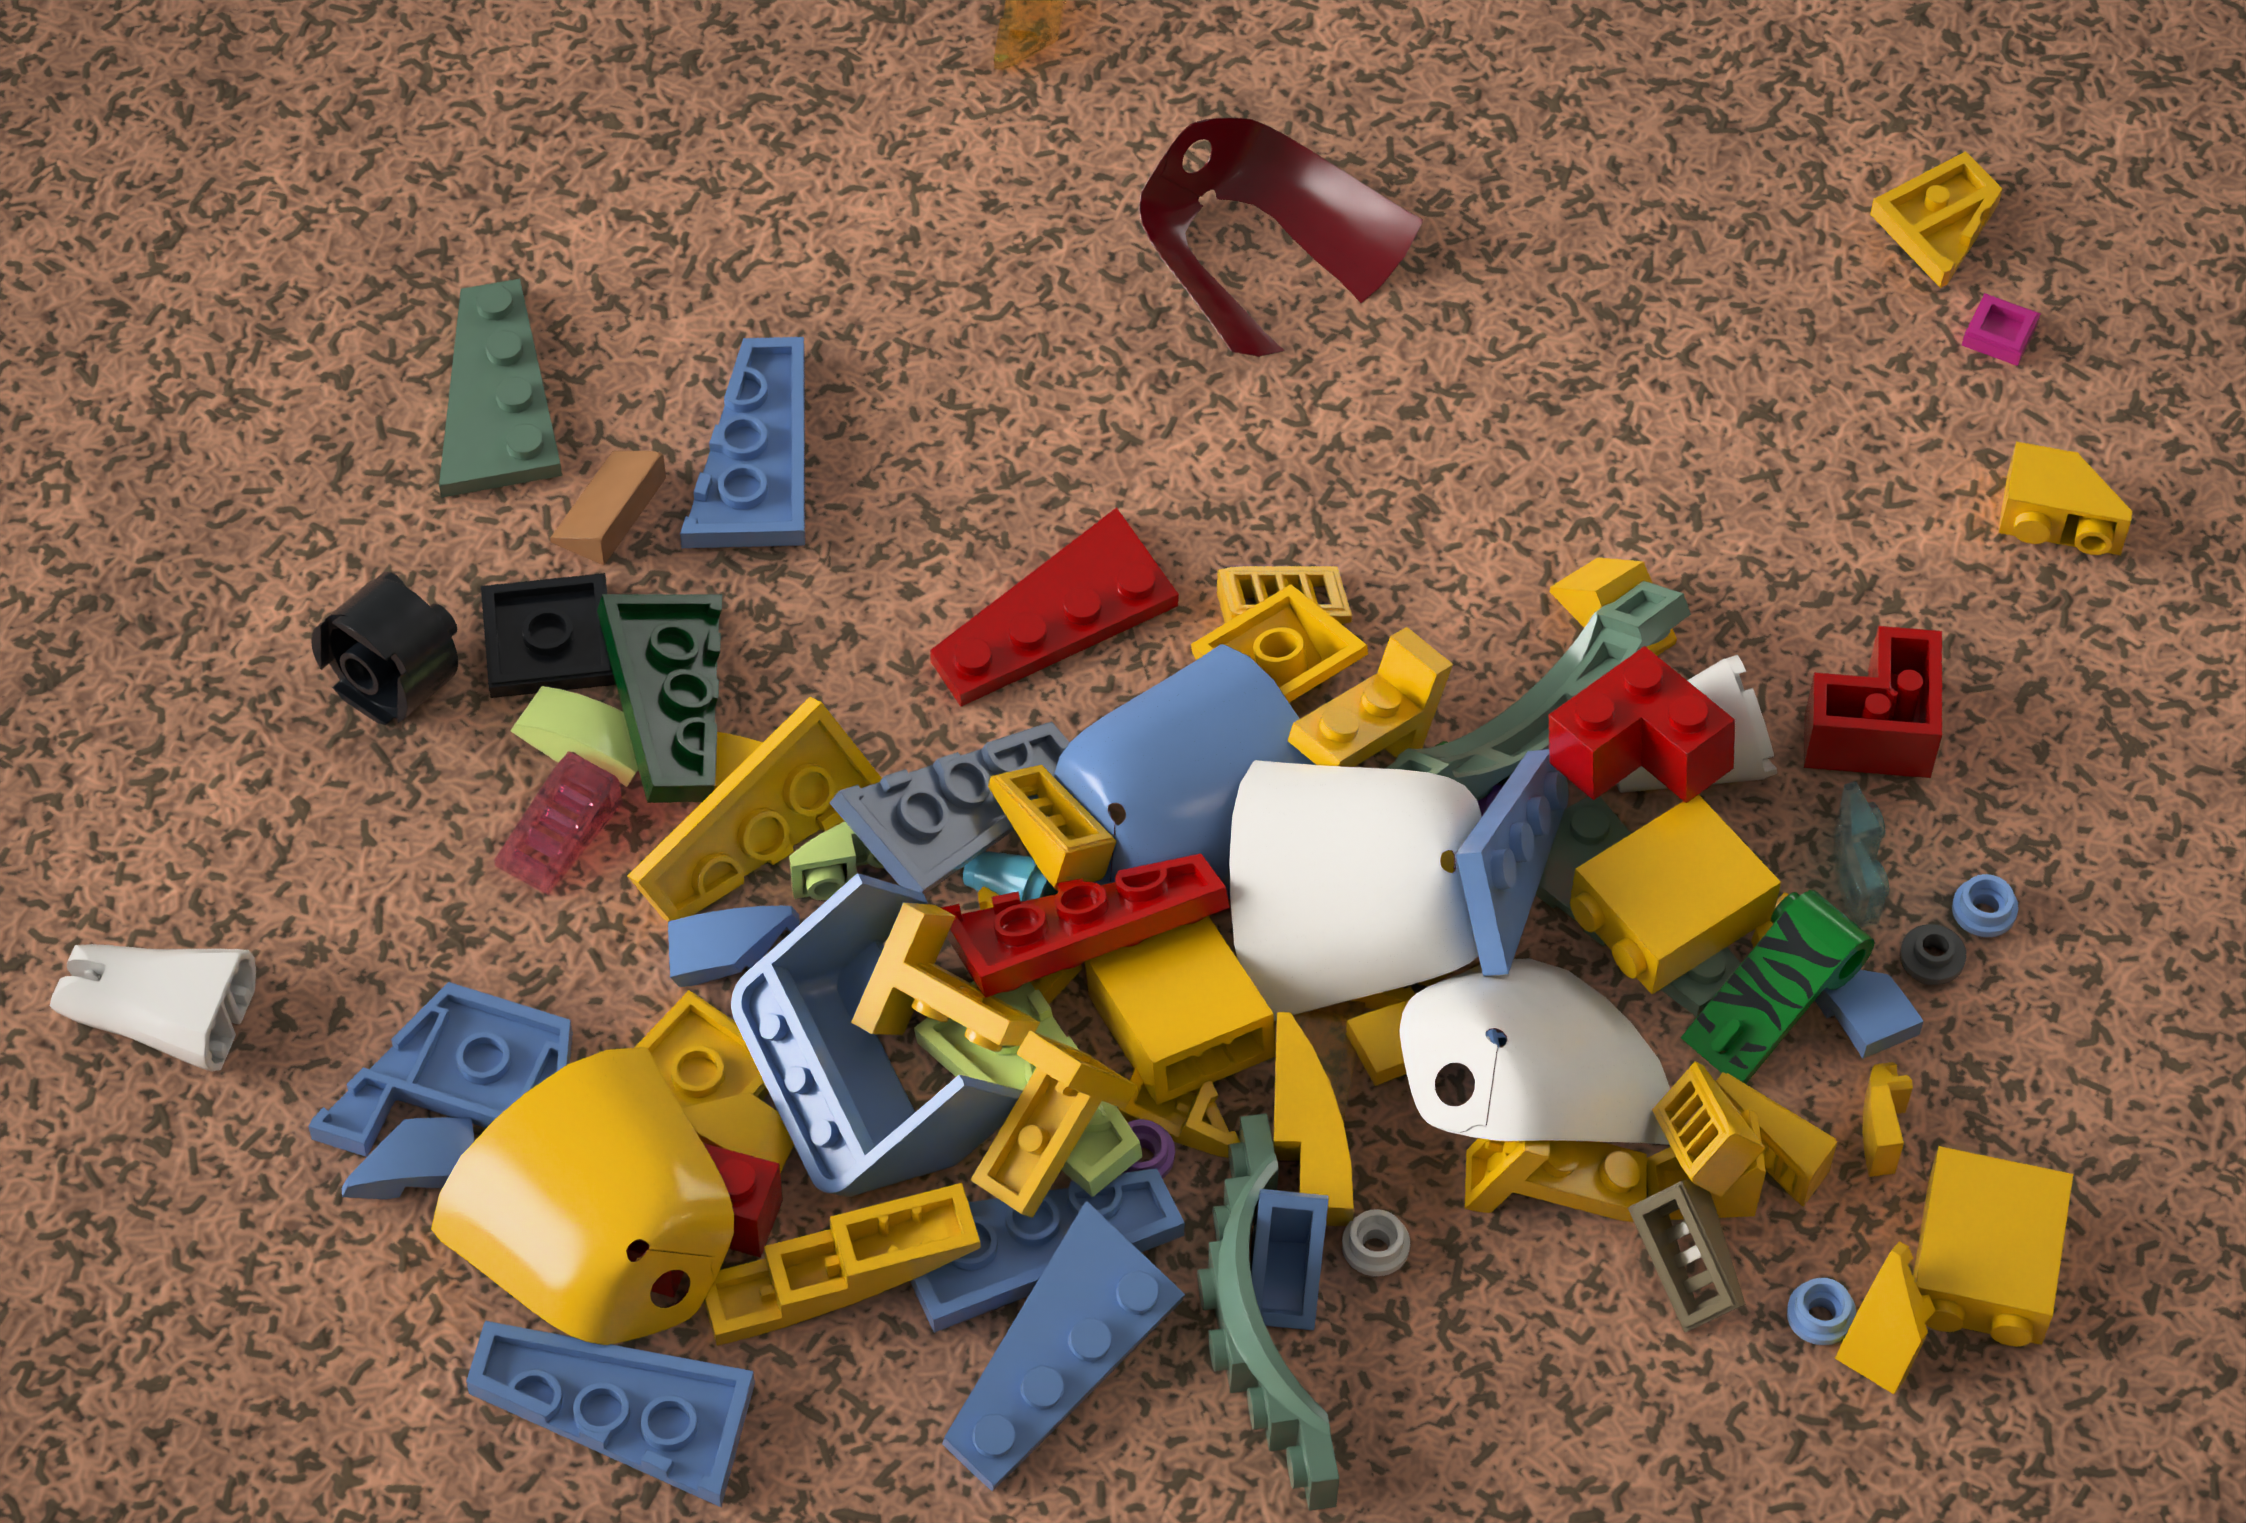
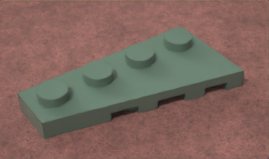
M520 278L462 288L460 291L439 481L441 498L562 476L559 454Z

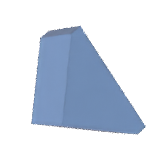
M1260 1189L1252 1233L1250 1270L1257 1304L1265 1326L1314 1330L1328 1195Z

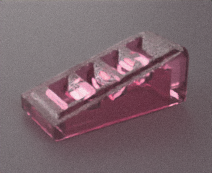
M567 752L553 769L494 859L495 866L549 895L622 805L618 778L573 752ZM563 806L579 816L575 821L560 813L557 809ZM544 826L563 836L564 840L560 843L540 832V830ZM529 845L550 857L551 860L545 865L523 853L524 849Z

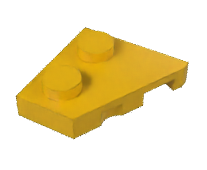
M1965 151L1874 198L1870 215L1924 272L1942 288L1949 283L1999 205L2002 188Z

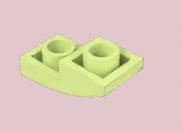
M541 686L511 729L512 733L562 766H565L572 754L576 753L626 787L639 770L624 712L581 694Z
M846 822L821 833L789 856L794 899L810 896L815 900H828L857 874L856 866L870 864L876 868H884Z

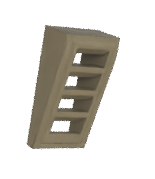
M1689 1178L1628 1207L1684 1332L1693 1330L1746 1305L1714 1201L1709 1191L1693 1184ZM1680 1209L1685 1221L1672 1226L1669 1214ZM1691 1233L1696 1245L1680 1252L1677 1240ZM1702 1258L1707 1270L1688 1278L1685 1266ZM1714 1283L1719 1295L1697 1305L1693 1292Z

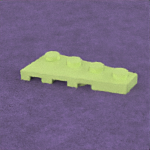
M975 981L971 983L972 985L978 987ZM1031 982L1025 983L1013 991L993 995L1040 1021L1036 1033L1079 1050L1071 1037H1066L1053 1017L1051 1007L1039 989L1035 990ZM927 1017L914 1027L917 1043L955 1077L963 1075L1023 1091L1037 1068L1016 1054L1020 1046L1003 1045L1002 1050L996 1052L971 1042L964 1036L967 1027L949 1018L948 1022H941ZM1101 1101L1061 1169L1091 1197H1094L1143 1157L1139 1139L1117 1106Z

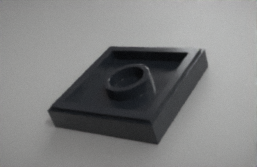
M605 573L481 586L490 698L535 694L541 686L573 690L616 685L597 613L602 594H608Z

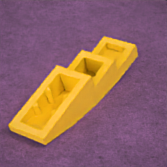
M959 1183L830 1216L829 1230L764 1246L765 1259L719 1270L711 1290L704 1300L716 1345L719 1346L775 1331L852 1305L921 1277L980 1249V1239L963 1184Z

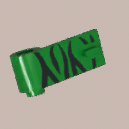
M1808 890L1801 895L1797 892H1792L1778 904L1771 916L1770 921L1773 923L1771 928L1680 1037L1719 1072L1728 1073L1745 1084L1825 987L1836 990L1844 986L1860 971L1873 951L1874 939L1815 890Z

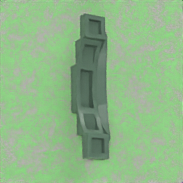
M1642 581L1615 602L1607 604L1594 612L1585 628L1559 661L1539 682L1504 712L1485 725L1454 741L1430 748H1407L1398 755L1394 763L1385 769L1420 771L1449 777L1465 785L1477 801L1483 799L1492 791L1493 786L1497 783L1504 785L1527 751L1549 749L1548 714L1642 647H1647L1666 638L1670 633V629L1691 615L1684 593Z
M1267 1113L1241 1116L1239 1129L1240 1143L1228 1145L1232 1178L1225 1179L1223 1205L1213 1206L1216 1241L1209 1242L1208 1268L1197 1270L1202 1310L1215 1309L1218 1329L1208 1331L1212 1367L1214 1372L1226 1370L1230 1393L1247 1391L1249 1416L1253 1430L1265 1428L1269 1452L1286 1449L1288 1473L1292 1489H1305L1309 1511L1332 1508L1337 1505L1339 1474L1331 1439L1328 1414L1301 1386L1282 1359L1265 1326L1252 1284L1249 1262V1239L1256 1215L1260 1189L1277 1190L1279 1168Z

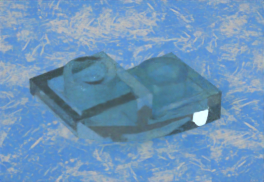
M1853 781L1844 784L1834 829L1833 855L1838 886L1846 911L1851 921L1860 928L1879 923L1885 898L1888 897L1890 888L1886 872L1881 863L1876 860L1881 839L1885 837L1883 816L1874 802H1867L1858 783Z

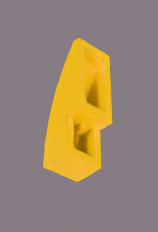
M1277 1012L1274 1151L1277 1160L1300 1161L1299 1193L1328 1195L1326 1225L1347 1226L1350 1221H1353L1354 1203L1352 1165L1344 1122L1331 1083L1312 1044L1291 1012Z

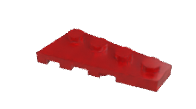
M1116 507L930 650V660L956 701L962 707L1178 607L1179 594Z
M1201 853L1118 870L1115 882L1100 885L1094 882H1084L1083 878L1057 883V894L1020 901L1018 891L991 897L993 907L962 914L960 904L940 907L955 915L947 934V939L985 998L1001 992L1013 991L1030 981L1063 969L1075 968L1084 961L1122 947L1137 945L1149 937L1184 924L1199 922L1206 916L1230 908L1226 886Z

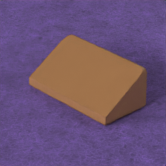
M612 451L550 537L551 543L605 565L666 479L664 455L656 451Z

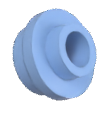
M1982 874L1974 876L1957 889L1952 902V913L1956 922L1965 931L1979 937H1996L2006 933L2014 925L2018 914V902L2012 888L2005 880L1994 875ZM1980 903L1987 904L1991 906L1995 910V912H1983L1977 909L1974 905Z
M1815 1278L1799 1285L1791 1294L1787 1305V1319L1792 1330L1801 1339L1816 1345H1832L1842 1341L1856 1316V1306L1847 1289L1839 1282L1829 1278ZM1813 1307H1824L1831 1312L1833 1319H1817L1809 1314V1310Z

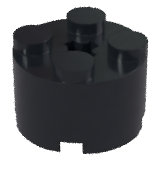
M385 571L376 579L368 582L325 618L312 632V650L320 669L322 670L330 664L340 679L332 688L343 701L378 724L387 725L393 718H397V723L403 721L451 680L458 669V655L452 636L457 633V624L452 615L439 604H431L429 606L420 596L407 588L404 582L392 572Z

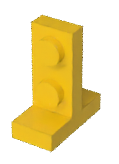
M1405 627L1390 636L1376 674L1295 721L1287 741L1313 763L1324 766L1355 767L1384 748L1396 758L1407 748L1422 749L1453 664L1412 630Z
M903 902L851 1023L870 1034L903 1035L914 1010L929 1018L941 1022H948L949 1018L967 1027L964 1036L968 1040L983 1048L1000 1052L1003 1045L1021 1046L1030 1030L1036 1032L1040 1021L994 996L985 998L978 987L936 965V959L955 915L936 905Z
M1030 1030L1016 1054L1037 1068L970 1180L1020 1214L1033 1218L1101 1101L1125 1109L1138 1086L1089 1054Z
M1478 1138L1466 1150L1465 1209L1475 1212L1492 1213L1509 1195L1517 1193L1619 1221L1634 1222L1628 1207L1647 1197V1154L1604 1142L1556 1140L1497 1141Z

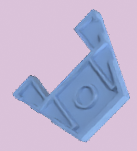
M448 982L391 1039L392 1047L370 1069L363 1067L346 1084L348 1091L329 1110L323 1107L312 1118L308 1126L311 1139L368 1157L394 1102L397 1100L453 1118H472V1124L487 1128L495 1118L524 1093L567 1064H570L573 1036L571 1020Z

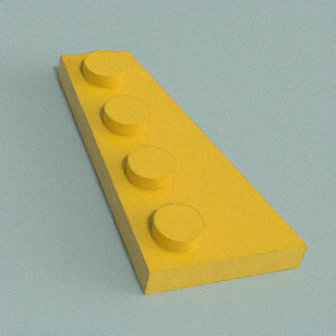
M809 697L627 877L667 922L692 916L744 884V876L767 862L774 865L794 853L793 846L820 829L827 831L842 823L844 820L830 804L838 791L855 785L863 788L880 782L882 777L823 703Z

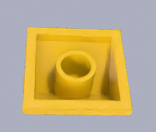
M1292 584L1191 644L1192 654L1196 660L1220 644L1248 655L1275 681L1289 703L1368 655L1367 644Z

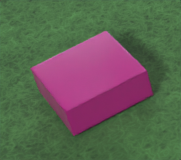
M1984 293L1964 334L1962 346L2018 366L2035 332L2041 313Z

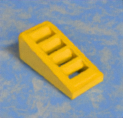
M1239 566L1218 569L1217 597L1225 623L1255 606L1246 605L1245 599L1255 597L1256 604L1267 599L1268 595L1275 594L1290 584L1301 590L1305 596L1340 624L1352 622V613L1338 566ZM1325 585L1330 604H1318L1313 587Z
M1043 765L991 776L988 784L990 791L1041 873L1057 891V883L1083 878L1084 882H1096L1105 876L1116 840ZM1038 795L1039 798L1030 800L1028 796Z
M1696 1061L1652 1109L1678 1162L1693 1184L1721 1198L1765 1150L1764 1145L1706 1068Z
M1722 1072L1716 1083L1737 1111L1741 1113L1751 1109L1758 1114L1761 1142L1765 1147L1763 1156L1766 1171L1795 1201L1804 1207L1830 1172L1838 1141L1732 1075Z

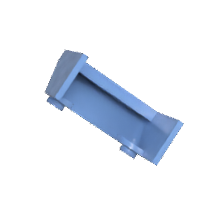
M859 873L852 877L750 968L737 982L731 999L733 1018L812 1183L823 1192L844 1197L859 1195L955 1166L1004 1124L1022 1093L1018 1089L958 1075L919 1110L914 1111L877 1034H870L851 1023L882 953L884 948L883 942L888 939L903 902L928 904L922 892Z

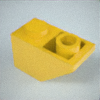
M2016 441L2006 479L1998 533L2015 536L2020 541L2029 544L2050 542L2077 547L2081 552L2089 555H2102L2105 553L2121 555L2133 511L2078 452Z

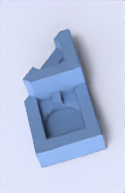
M755 906L712 911L668 921L670 978L679 987H686L741 973L745 967L749 970L764 957L784 930L792 932L799 925V914L792 906Z
M1860 970L1850 981L1836 990L1825 987L1815 1000L1826 1019L1835 1015L1862 1059L1920 1035L1924 1022L1912 1003L1888 974Z
M472 1118L404 1119L348 1176L341 1188L342 1197L392 1199L399 1198L405 1187L443 1188L460 1156L474 1142Z

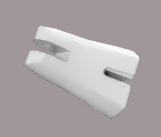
M97 944L75 945L67 962V969L72 976H65L59 979L51 998L50 1007L55 1012L78 1023L134 1039L196 1067L211 1072L220 1071L236 1036L232 1023L240 1024L255 992V957L249 950L145 949Z

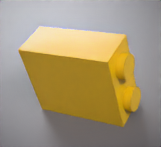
M1698 794L1689 802L1685 803L1683 801L1575 868L1569 904L1580 926L1590 933L1595 932L1612 950L1613 958L1620 970L1630 978H1637L1651 994H1654L1770 920L1776 907L1781 881Z
M1206 916L1199 922L1184 924L1149 937L1137 945L1122 947L1085 961L1088 994L1134 1069L1137 1068L1144 1086L1156 1105L1201 1088L1205 1082L1212 1081L1213 1083L1276 1056L1274 1013L1209 916Z
M1938 1146L1928 1181L1913 1273L1920 1294H1929L1936 1310L1926 1321L1925 1325L1942 1332H1954L1964 1328L1991 1334L1995 1341L2008 1346H2025L2029 1343L2043 1344L2054 1312L2073 1174Z

